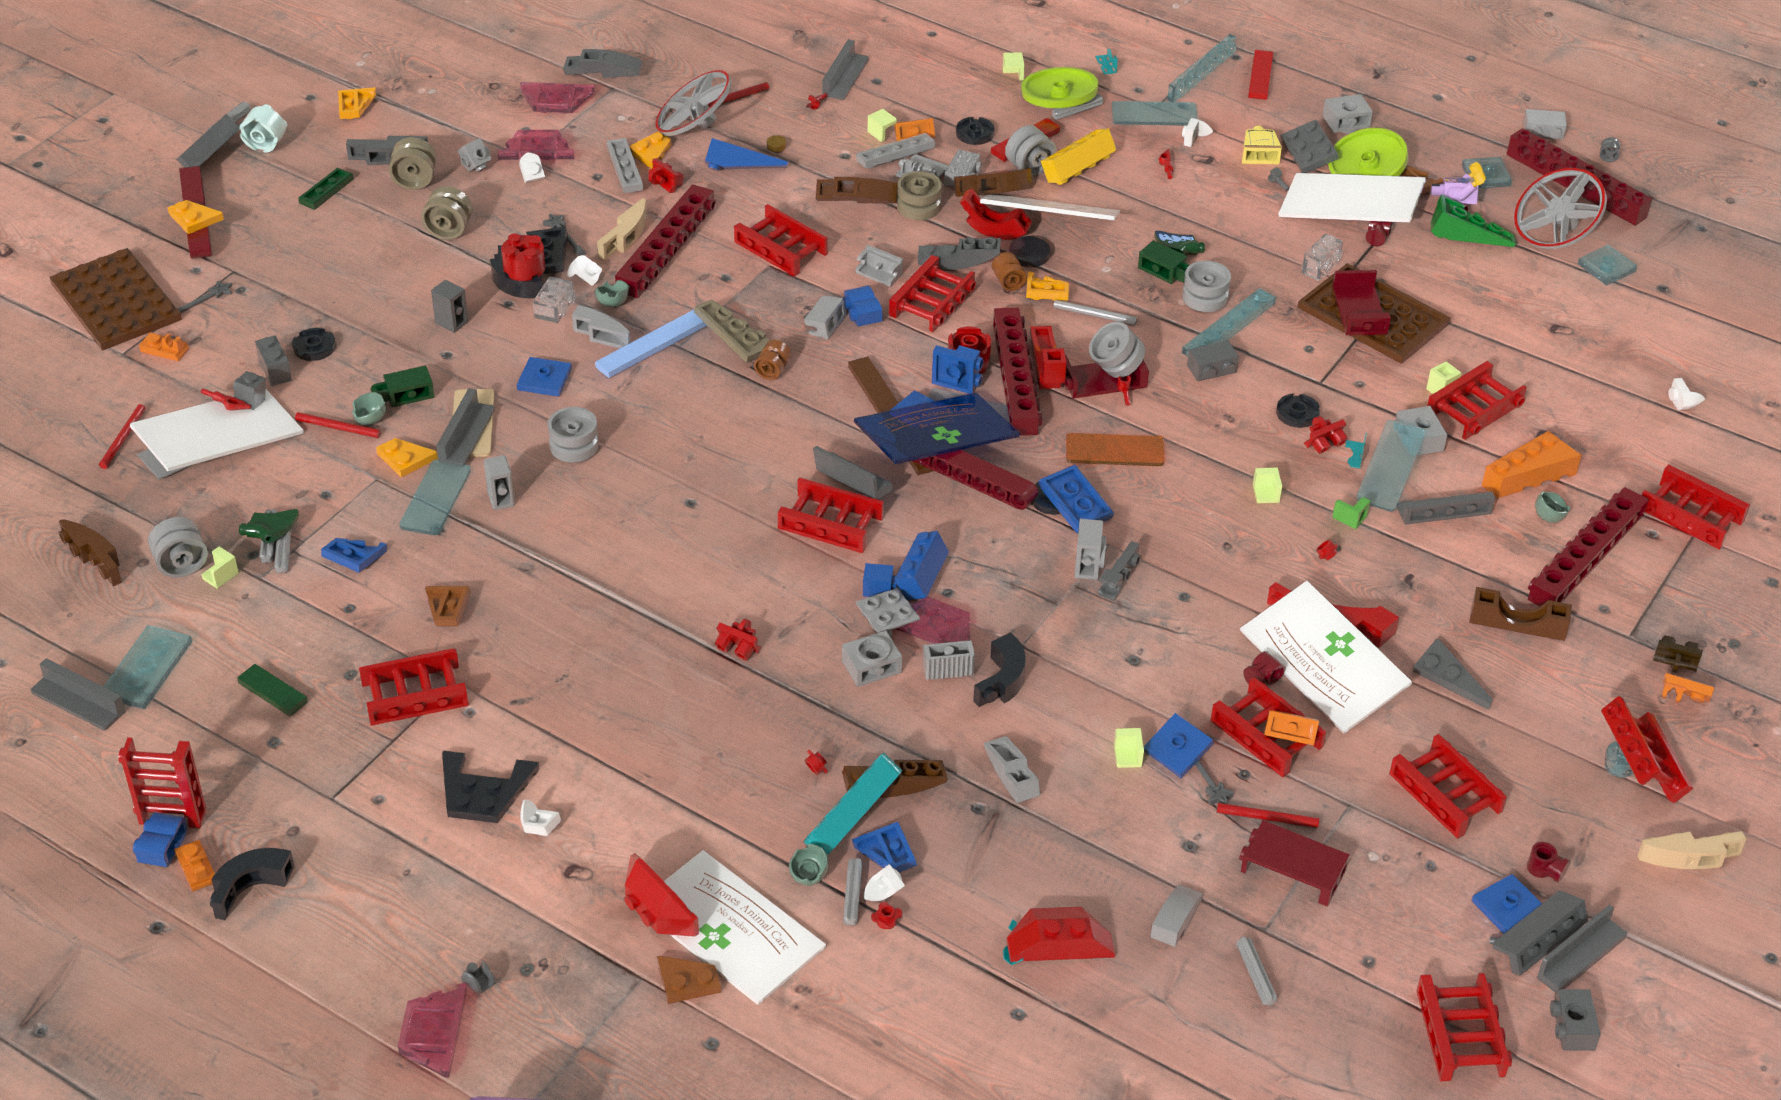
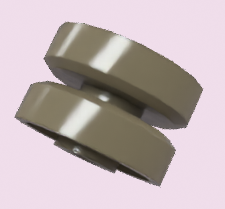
M409 137L401 139L395 144L389 163L391 179L405 189L417 190L427 186L433 178L436 164L434 148L420 138Z
M926 171L908 172L901 176L898 180L897 209L899 213L912 220H927L935 217L941 209L942 183L940 179Z
M448 186L436 188L431 193L422 211V223L427 231L440 239H455L463 233L473 212L472 203L469 197L459 189Z

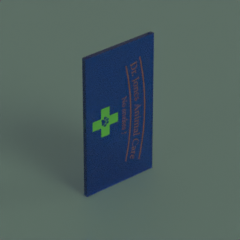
M978 393L854 418V423L895 464L1020 436V433Z

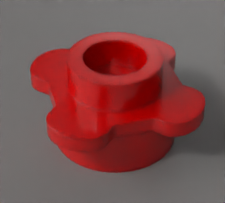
M808 750L809 756L804 760L808 768L816 775L822 771L827 774L828 771L825 768L827 761L819 752L814 754L811 750Z
M882 902L879 904V909L872 913L871 919L882 929H892L896 926L897 919L902 917V910L900 908H893L887 902Z

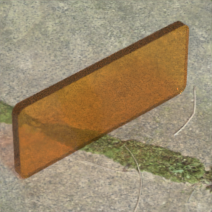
M1066 434V461L1068 463L1163 466L1165 461L1164 442L1160 436Z

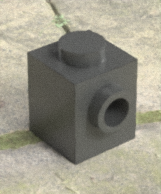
M246 371L234 381V397L250 404L251 410H255L265 400L266 378Z

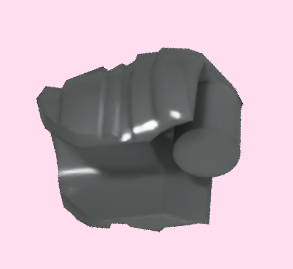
M483 960L479 968L475 963H469L461 976L463 984L469 986L478 994L483 993L496 984L494 975Z

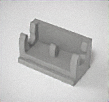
M867 245L866 249L857 258L858 261H861L856 267L857 274L889 287L903 275L902 258Z
M822 296L804 319L805 325L817 328V330L811 329L809 334L829 340L847 316L843 298Z

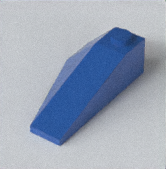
M714 138L711 139L705 159L708 168L717 171L720 168H787L788 161Z

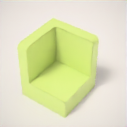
M1022 52L1003 53V73H1018L1020 81L1024 80Z
M884 109L868 115L867 132L883 142L885 141V129L897 123V119Z
M1446 361L1430 370L1426 389L1434 394L1460 378L1461 372Z
M1255 468L1253 488L1257 503L1280 502L1282 483L1278 468Z
M220 546L212 551L215 565L202 573V579L217 589L238 574L235 556Z
M1141 728L1116 729L1114 750L1117 767H1142L1144 747Z

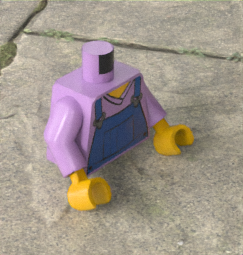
M1474 162L1469 166L1471 173H1466L1463 177L1443 178V184H1431V196H1441L1442 194L1463 204H1477L1478 185L1483 184L1486 180L1480 163Z

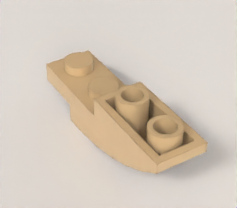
M642 198L617 217V226L597 241L598 258L605 261L616 251L625 253L634 245L641 236L646 224V199Z
M1742 831L1726 832L1722 835L1704 836L1698 839H1694L1691 832L1673 833L1668 836L1650 837L1642 840L1637 857L1641 861L1669 868L1722 867L1726 857L1741 855L1747 838Z

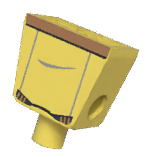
M1255 126L1253 129L1246 130L1242 164L1280 163L1282 147L1274 130L1263 129L1262 126Z

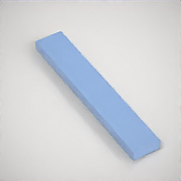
M692 310L596 361V368L610 378L707 325Z

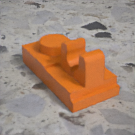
M933 118L895 123L896 141L927 133L931 138H935Z
M150 332L140 343L139 348L140 352L179 362L189 350V345L182 341L179 336L172 339L170 334L163 336Z
M1666 673L1663 679L1665 685L1661 697L1666 699L1667 693L1675 690L1677 696L1675 699L1676 703L1681 701L1683 693L1690 696V699L1695 702H1710L1714 687Z
M1269 710L1264 735L1314 745L1319 720Z
M200 840L174 849L192 892L212 885L211 879L215 873Z

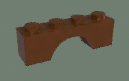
M1476 587L1469 623L1565 641L1571 620L1572 605L1548 600L1545 604L1535 609H1519L1509 605L1502 598L1500 591Z

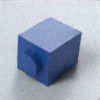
M865 563L863 596L871 597L897 588L894 580L896 575H893V565Z

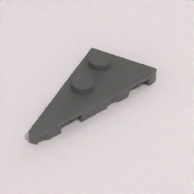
M1436 638L1414 665L1413 672L1489 710L1493 699L1447 647Z

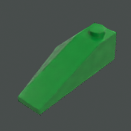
M1442 194L1439 197L1430 222L1431 232L1436 237L1508 247L1516 245L1513 233L1494 222L1486 223L1481 217L1482 215L1477 212L1471 214L1464 210V204Z

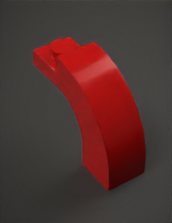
M972 188L965 192L960 201L963 209L969 214L966 222L973 229L988 237L1001 238V240L1015 239L1026 234L1032 224L1031 219L1022 208H1017L1007 213L991 210L984 203H980V197Z

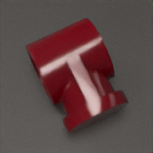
M1370 221L1365 237L1366 241L1373 246L1383 245L1390 235L1393 222Z
M1264 651L1254 659L1252 666L1244 669L1243 674L1248 684L1250 679L1255 677L1260 682L1266 681L1271 685L1282 678L1286 667L1268 651Z
M1537 842L1531 849L1527 870L1535 877L1545 878L1549 876L1559 883L1568 870L1571 860L1558 856L1557 850L1552 844Z

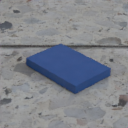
M1076 465L1044 477L1038 482V486L1076 533L1079 532L1080 519L1104 522L1113 518L1114 512Z

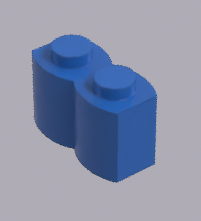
M869 285L844 290V297L842 298L852 322L854 321L858 327L882 322V307Z
M154 812L150 819L145 821L144 832L134 841L133 853L136 855L137 862L168 867L175 857L174 849L182 844L188 828L185 817Z

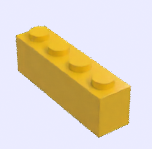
M1109 128L1096 129L1041 160L1048 183L1064 184L1068 181L1069 177L1080 175L1083 169L1094 167L1097 161L1109 158L1110 154L1116 151Z

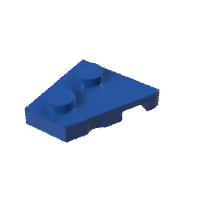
M335 538L321 549V556L360 573L387 552V544L380 542L378 547L365 546V541Z
M898 822L852 839L855 849L882 868L890 864L893 869L902 872L917 866L916 859Z

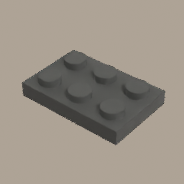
M1316 119L1280 135L1283 144L1301 173H1308L1339 159L1337 151Z

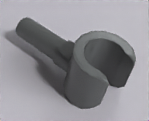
M1278 167L1273 168L1270 171L1271 174L1268 176V180L1271 183L1276 181L1285 191H1288L1289 187L1281 179L1282 171Z

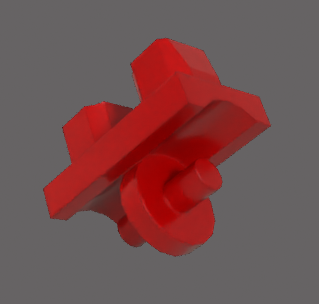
M658 158L652 159L653 167L648 172L649 182L653 185L659 184L669 193H675L676 187L682 186L684 175L680 172H675L668 163H663Z
M1317 416L1313 419L1312 426L1309 427L1311 431L1310 439L1305 441L1304 444L1307 448L1313 446L1319 454L1329 450L1331 447L1328 442L1329 439L1332 440L1336 447L1341 446L1348 439L1343 430L1347 424L1343 419L1331 424L1329 419L1324 420L1323 417Z
M745 618L741 623L734 622L732 627L719 622L716 627L719 635L715 645L719 650L728 652L732 643L738 646L734 651L735 655L745 661L748 660L753 652L758 654L761 650V646L757 645V637H754L756 630L751 628L750 620Z

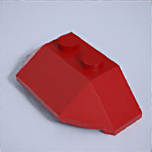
M636 853L630 855L625 881L626 896L624 897L628 908L632 911L635 910L640 915L642 922L647 927L651 926L657 934L697 936L699 934L698 917L687 908L678 895Z
M1082 906L1030 908L1006 939L1010 962H1018L1022 958H1024L1023 961L1115 958L1116 955L1111 933Z

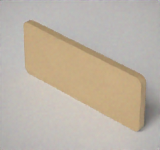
M468 389L455 391L453 415ZM476 389L478 403L494 406L493 389ZM493 415L470 457H488L491 455Z

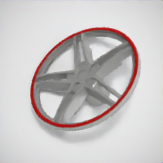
M723 70L710 71L682 86L667 100L659 111L655 122L657 130L665 136H673L683 133L696 125H699L702 129L710 126L716 119V115L713 112L721 105L730 91L732 80L728 73ZM714 78H723L726 81L713 87L711 85ZM696 86L691 97L682 96L688 90ZM716 100L715 103L709 108L707 104ZM674 108L676 111L663 123L668 110ZM687 117H692V122L680 128L670 130L674 126L677 127Z
M1563 168L1549 172L1534 181L1518 200L1514 213L1516 229L1528 244L1537 248L1558 249L1572 245L1592 232L1602 219L1607 204L1605 188L1593 173L1584 169ZM1577 176L1560 198L1544 185L1559 177ZM1589 180L1599 191V206L1576 203ZM1539 187L1543 188L1552 197L1550 201L1538 190ZM1535 192L1547 208L1522 220L1524 206ZM1595 217L1584 231L1566 240L1568 231L1577 227L1579 219ZM1553 222L1554 243L1539 242L1531 238L1526 231L1533 228L1537 229ZM1558 226L1561 229L1560 242H1558Z

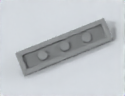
M923 133L856 153V159L864 168H874L882 163H890L893 160L907 158L912 154L923 153L935 148V140L927 133Z
M626 138L608 140L607 149L623 193L643 190V183Z

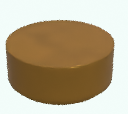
M780 135L768 137L767 149L775 153L784 151L786 149V139Z

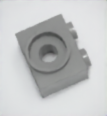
M1357 94L1325 99L1323 117L1334 133H1352L1359 129L1370 128L1373 111L1363 96Z
M1431 406L1397 411L1396 420L1393 422V429L1400 437L1402 446L1407 449L1410 456L1444 451L1447 433Z
M1080 519L1074 578L1098 580L1099 568L1104 569L1106 536H1102L1103 521Z
M887 631L842 644V662L857 687L902 673V655Z

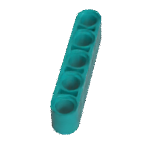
M882 753L810 832L803 843L806 846L815 844L822 847L828 855L899 776L902 769L885 753Z

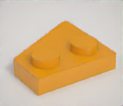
M376 88L338 90L340 119L360 118L376 97Z
M657 131L630 145L629 148L633 157L652 169V159L658 158L662 160L665 156L664 153L671 147V139Z
M187 200L167 207L169 215L187 234L224 220L221 211Z
M1028 271L1026 298L1033 300L1052 299L1053 301L1068 300L1069 283L1055 280L1048 276H1045L1044 280L1034 277V272Z
M397 438L376 447L377 454L401 478L438 459L435 450Z

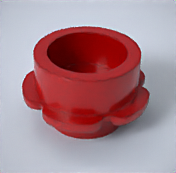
M1329 539L1320 544L1316 549V552L1319 554L1318 558H1325L1326 560L1333 558L1337 554L1335 550L1338 547L1337 543L1334 544Z

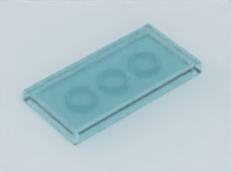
M147 625L103 687L120 695L123 704L146 709L192 643L191 636Z

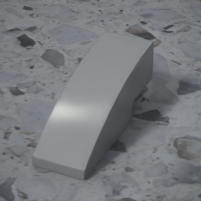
M578 305L572 314L573 331L589 335L591 342L616 348H622L630 344V331L614 318L582 305Z
M1007 736L984 743V748L996 773L1017 803L1040 796L1038 778L1028 768L1027 758Z
M1179 884L1167 898L1154 920L1151 938L1176 947L1181 935L1185 933L1203 898V893Z

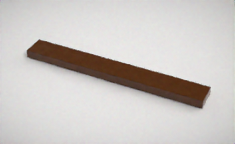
M868 356L849 361L848 368L882 421H886L884 424L894 440L897 441L908 429H911L889 417L890 410L898 404V401ZM907 459L918 476L933 472V470Z

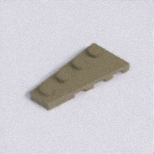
M712 299L695 306L694 313L746 363L757 359L767 342L770 341V339L766 338V333L761 330L755 331L749 327L747 321L736 319L731 311Z

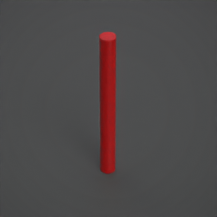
M765 82L729 93L721 104L768 90L769 84ZM716 100L707 104L709 108L715 103Z
M137 405L99 462V466L102 469H107L132 431L130 423L137 422L146 410L144 405Z
M297 412L295 415L296 421L374 438H379L381 434L379 429L300 412Z
M1223 803L1217 804L1216 813L1314 828L1319 826V818Z

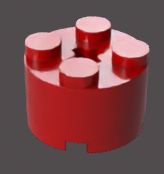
M510 234L501 247L504 273L509 274V278L517 281L532 280L534 275L538 274V277L542 275L545 271V257L541 238L537 235Z
M966 326L958 328L956 333L953 335L951 333L948 337V349L957 351L959 346L980 351V357L984 361L979 374H984L990 364V335L988 333L985 335L977 327Z

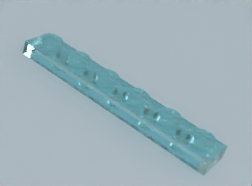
M1229 34L1169 84L1167 101L1174 103L1179 98H1182L1187 91L1203 80L1210 72H1213L1230 55H1233L1236 50V36Z
M1260 288L1185 344L1182 347V354L1188 356L1189 349L1229 340L1273 306L1276 297Z

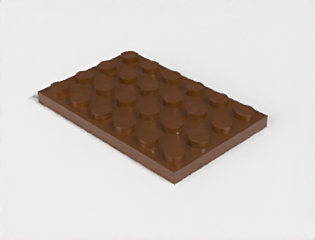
M128 248L118 250L115 253L99 257L96 260L80 264L77 267L49 277L52 286L102 351L182 320L181 313Z
M1346 263L1343 267H1341V268H1340L1339 270H1337V271H1348V270H1359V269H1357L1356 267H1354V266H1352V265ZM1332 274L1300 299L1297 308L1345 333L1332 289L1334 274ZM1376 279L1375 288L1382 312L1389 313L1391 317L1388 334L1349 336L1402 364L1448 326L1451 317Z

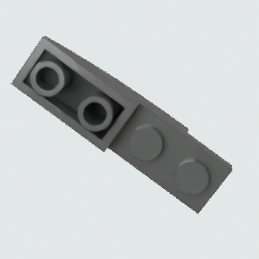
M583 49L581 56H568L566 58L563 70L565 75L601 72L603 78L639 76L643 62L636 57L616 51Z
M388 135L387 140L347 139L348 160H366L367 165H387L390 163L395 144L401 139L413 137L428 142V136Z
M1001 238L959 239V245L919 246L918 265H923L933 255L939 258V267L943 271L973 267L991 260L1000 254Z

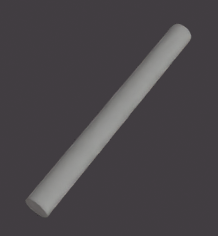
M1055 300L1054 308L1131 325H1136L1137 317L1060 300Z

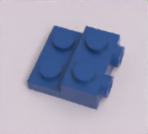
M936 345L933 349L932 384L973 394L976 387H980L983 375L979 374L984 361L980 357V351L959 346L956 351Z

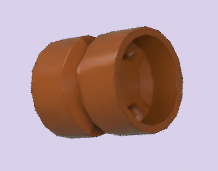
M1004 252L994 258L992 269L1005 290L1014 291L1025 284L1027 275L1013 253Z
M779 340L767 342L754 363V369L757 374L767 380L777 379L791 358L790 348Z

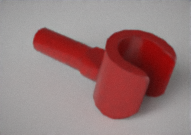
M827 93L817 97L809 95L808 100L811 103H808L807 106L812 110L818 109L820 101L827 97Z
M1119 376L1117 388L1124 395L1125 405L1129 406L1131 405L1129 398L1131 377L1127 376V381L1125 382Z

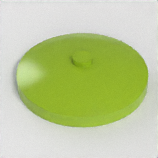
M1072 67L1048 68L1027 76L1021 84L1023 98L1033 105L1045 108H1068L1084 104L1093 99L1098 93V79L1095 75L1083 69Z
M1366 128L1352 132L1340 139L1334 145L1339 159L1328 163L1330 174L1400 176L1408 163V150L1405 141L1397 133L1384 128Z

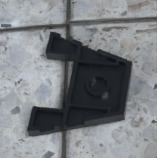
M443 750L442 760L447 816L498 823L515 802V797L520 790H524L527 787L531 776L538 773L539 762L516 759L511 778L504 779L464 774L462 770L466 761L465 753Z

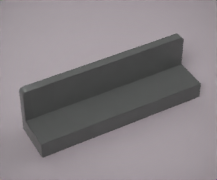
M848 39L822 79V94L827 93V97L844 100L869 60L868 56L855 53L854 40Z
M225 114L176 160L183 167L201 165L239 130L242 122L236 125Z
M468 388L436 445L438 461L441 463L465 466L495 411L493 405L478 403L476 389Z
M819 446L813 448L816 469L873 499L878 500L893 491L892 483Z
M1493 492L1400 502L1397 504V509L1405 525L1492 514L1495 496Z
M47 658L39 664L43 678L31 688L33 695L103 731H106L125 713L120 695Z
M1563 891L1556 892L1492 943L1493 949L1509 955L1511 972L1521 976L1588 922L1585 900Z
M1609 904L1545 956L1542 960L1537 979L1557 993L1558 989L1567 988L1625 940L1627 932L1610 920L1614 907Z

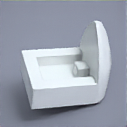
M1191 118L1188 125H1185L1182 131V137H1185L1184 145L1191 147L1196 136H1207L1213 130L1205 122Z
M533 153L524 154L519 161L524 182L529 183L544 179L545 175L539 156Z
M581 255L570 264L567 275L572 277L577 274L593 286L597 282L602 268L586 256Z
M1682 378L1673 379L1672 386L1669 389V398L1673 401L1677 410L1694 408L1705 400L1701 394L1690 392Z
M523 800L520 819L524 832L548 836L561 821L559 812L539 810L532 801Z
M889 864L875 874L866 885L864 899L882 901L904 887L905 885L899 872Z

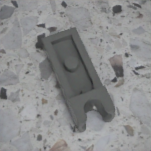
M1131 541L1112 569L1104 571L1099 579V582L1103 583L1098 591L1100 596L1116 600L1121 592L1122 582L1128 580L1131 569L1133 567L1136 568L1140 562V544Z

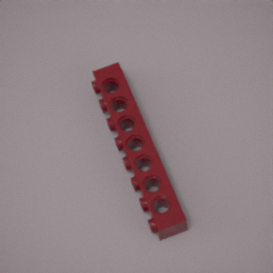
M1522 128L1510 136L1506 154L1509 157L1542 175L1563 168L1587 170L1593 173L1605 188L1607 196L1605 210L1634 226L1647 218L1652 198L1643 192L1628 186L1610 174L1604 173L1593 165L1569 154L1562 148L1547 142L1529 130ZM1563 176L1553 179V181L1568 188L1577 176ZM1589 180L1581 196L1599 206V191Z
M692 184L617 272L615 283L617 280L626 282L629 286L628 296L639 298L643 292H646L652 281L657 279L662 269L667 267L671 258L676 256L681 246L686 244L687 239L692 233H695L700 223L704 222L710 211L714 210L716 205L714 190Z
M1019 307L994 308L993 328L1011 436L1038 435V426H1042V413H1038L1040 411L1039 398H1035L1037 397V385L1033 384L1035 382L1034 370H1030L1032 369V357L1029 356V343H1025L1027 342V330L1024 329V316L1020 315Z
M1626 487L1618 494L1614 493L1609 504H1604L1598 515L1591 517L1585 529L1581 528L1575 539L1567 542L1563 552H1558L1554 556L1552 563L1549 566H1544L1538 578L1534 577L1528 586V590H1530L1528 601L1539 607L1548 600L1562 603L1644 516L1649 499Z

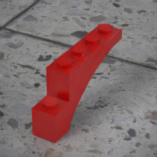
M1030 326V337L1039 389L1061 388V383H1065L1066 374L1064 348H1057L1052 326Z
M1277 582L1273 583L1269 587L1267 604L1272 606L1292 591ZM1332 604L1377 648H1380L1396 634L1399 617L1382 606L1377 608H1361Z

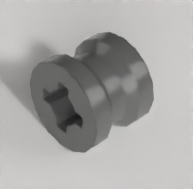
M1613 137L1604 139L1601 142L1600 158L1605 162L1616 161L1620 155V141Z

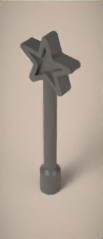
M549 214V219L543 221V226L551 228L565 227L564 215L554 216ZM568 234L567 241L574 248V252L578 256H585L586 252L583 248L577 245Z
M217 281L216 286L209 288L210 293L177 309L182 313L215 295L216 298L223 294L231 295L232 291L229 288L232 287V283L222 284L220 281Z
M1198 760L1195 765L1210 786H1207L1205 790L1211 796L1208 804L1212 805L1217 802L1228 804L1227 799L1234 796V791L1225 790L1223 782H1220L1217 786L1200 760Z

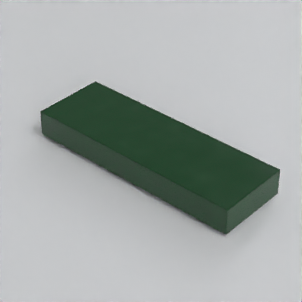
M337 167L298 197L299 204L313 210L317 209L353 181V174Z
M253 664L237 677L238 684L289 717L308 703L307 696L257 664Z

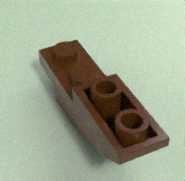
M1031 168L954 176L955 196L962 197L971 188L978 196L1032 188Z
M859 177L817 179L815 199L817 201H857V203H897L898 183Z
M60 520L61 531L58 532L60 539L64 544H69L72 555L74 557L78 556L83 564L90 561L93 566H97L101 577L104 580L108 579L113 587L122 583L118 569L120 563L116 548L96 531L73 521Z
M894 760L902 769V772L879 798L909 795L946 783L948 778L943 760ZM844 766L842 775L846 791L853 786L869 766Z

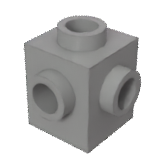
M481 138L457 150L461 157V163L467 168L468 172L474 169L478 172L486 168V163L492 159L489 149L484 146Z

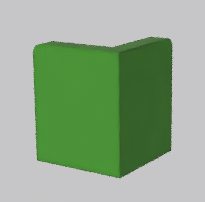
M1362 497L1354 507L1341 500H1337L1332 518L1357 529L1368 516L1370 500Z

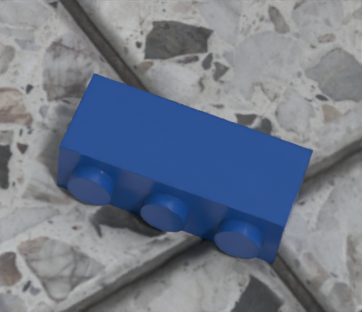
M938 531L917 534L894 579L907 601L927 598L949 553Z

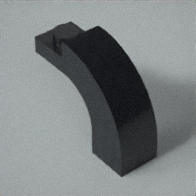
M498 245V254H494V259H490L492 279L495 285L504 293L514 297L528 299L544 298L542 275L539 277L538 274L534 275L532 280L517 281L509 278V274L504 273L502 245Z
M1011 632L991 641L990 658L1001 670L997 674L974 685L973 702L978 707L991 703L997 698H1000L1005 704L1018 694L1023 685L1026 655L1022 644Z
M259 848L241 853L223 864L211 879L214 892L210 898V906L213 908L215 918L226 920L238 895L253 885L271 884L285 887L295 868L292 852L279 848Z

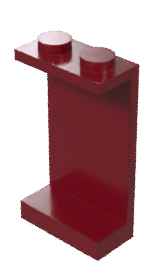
M1376 270L1335 271L1332 289L1346 336L1388 334L1391 317L1389 313L1382 312L1375 288Z
M1065 354V388L1067 391H1070L1073 399L1122 392L1117 388L1118 378L1107 374L1100 365L1091 363L1071 366ZM1144 359L1135 371L1127 375L1131 377L1129 390L1148 387L1149 370ZM1127 376L1121 377L1120 379L1126 382Z
M1262 820L1259 828L1252 830L1249 846L1242 848L1239 860L1242 861L1241 872L1246 873L1252 862L1320 889L1318 903L1328 907L1347 870L1350 854Z

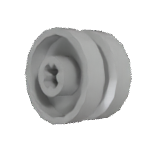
M1027 125L1018 129L1010 137L1006 145L1005 155L1007 160L1018 169L1031 168V176L1035 177L1044 172L1041 160L1054 154L1057 148L1055 143L1044 135L1041 130L1034 125Z
M1198 261L1188 266L1185 272V284L1182 294L1183 301L1187 306L1201 312H1214L1226 306L1231 283L1230 271L1224 265L1213 261Z
M1112 322L1100 328L1093 336L1089 345V353L1091 358L1107 374L1115 378L1119 376L1121 378L1131 374L1142 363L1145 356V345L1127 325L1122 322Z
M566 407L557 410L550 416L548 420L550 451L554 457L561 461L572 463L587 460L595 455L599 448L597 419L591 411L581 407Z
M184 517L166 519L157 524L149 534L148 545L158 570L163 575L169 577L188 576L199 570L206 562L208 556L206 544L201 537L198 526L190 519Z

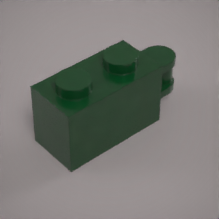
M1154 240L1139 252L1138 269L1170 284H1173L1176 280L1184 283L1185 272L1190 265L1187 264L1188 256Z
M426 365L384 374V382L373 384L370 388L371 392L380 394L384 402L389 401L391 407L435 398L433 382Z

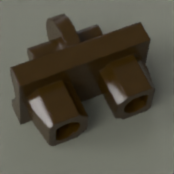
M1665 635L1662 640L1658 641L1653 661L1672 665L1671 673L1675 674L1679 667L1697 671L1703 650L1699 649V644L1689 641L1684 646L1676 644L1674 637Z

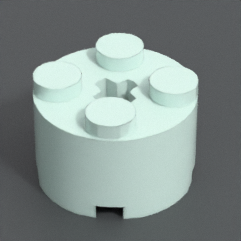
M264 104L263 106L254 107L240 125V136L242 141L255 151L263 149V152L267 153L276 147L284 135L287 122L270 105Z

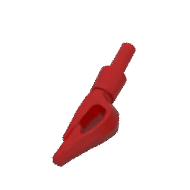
M1167 149L1159 156L1158 160L1159 164L1164 166L1168 179H1172L1173 166L1170 151Z
M204 388L201 389L202 394L212 397L214 401L223 403L226 410L251 409L250 404L218 391L212 392Z

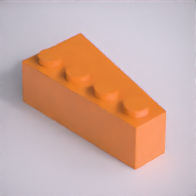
M1547 431L1487 465L1482 487L1489 492H1493L1495 497L1501 498L1521 492L1527 486L1534 488L1541 486V482L1547 480L1554 482L1560 480L1561 476L1564 475L1571 477L1577 474L1582 455Z

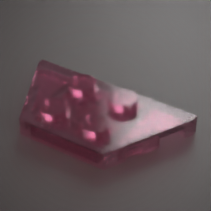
M520 82L521 91L533 112L573 113L595 92L594 85Z
M518 130L514 137L506 142V148L498 151V160H520L526 153L536 154L540 160L575 159L574 150H570L568 142L562 138L559 130Z
M927 596V598L911 604L920 620L895 628L933 644L969 641L970 613Z
M466 983L458 984V989L444 994L440 990L431 993L427 997H419L407 1002L398 1042L399 1054L445 1078H450L467 994Z

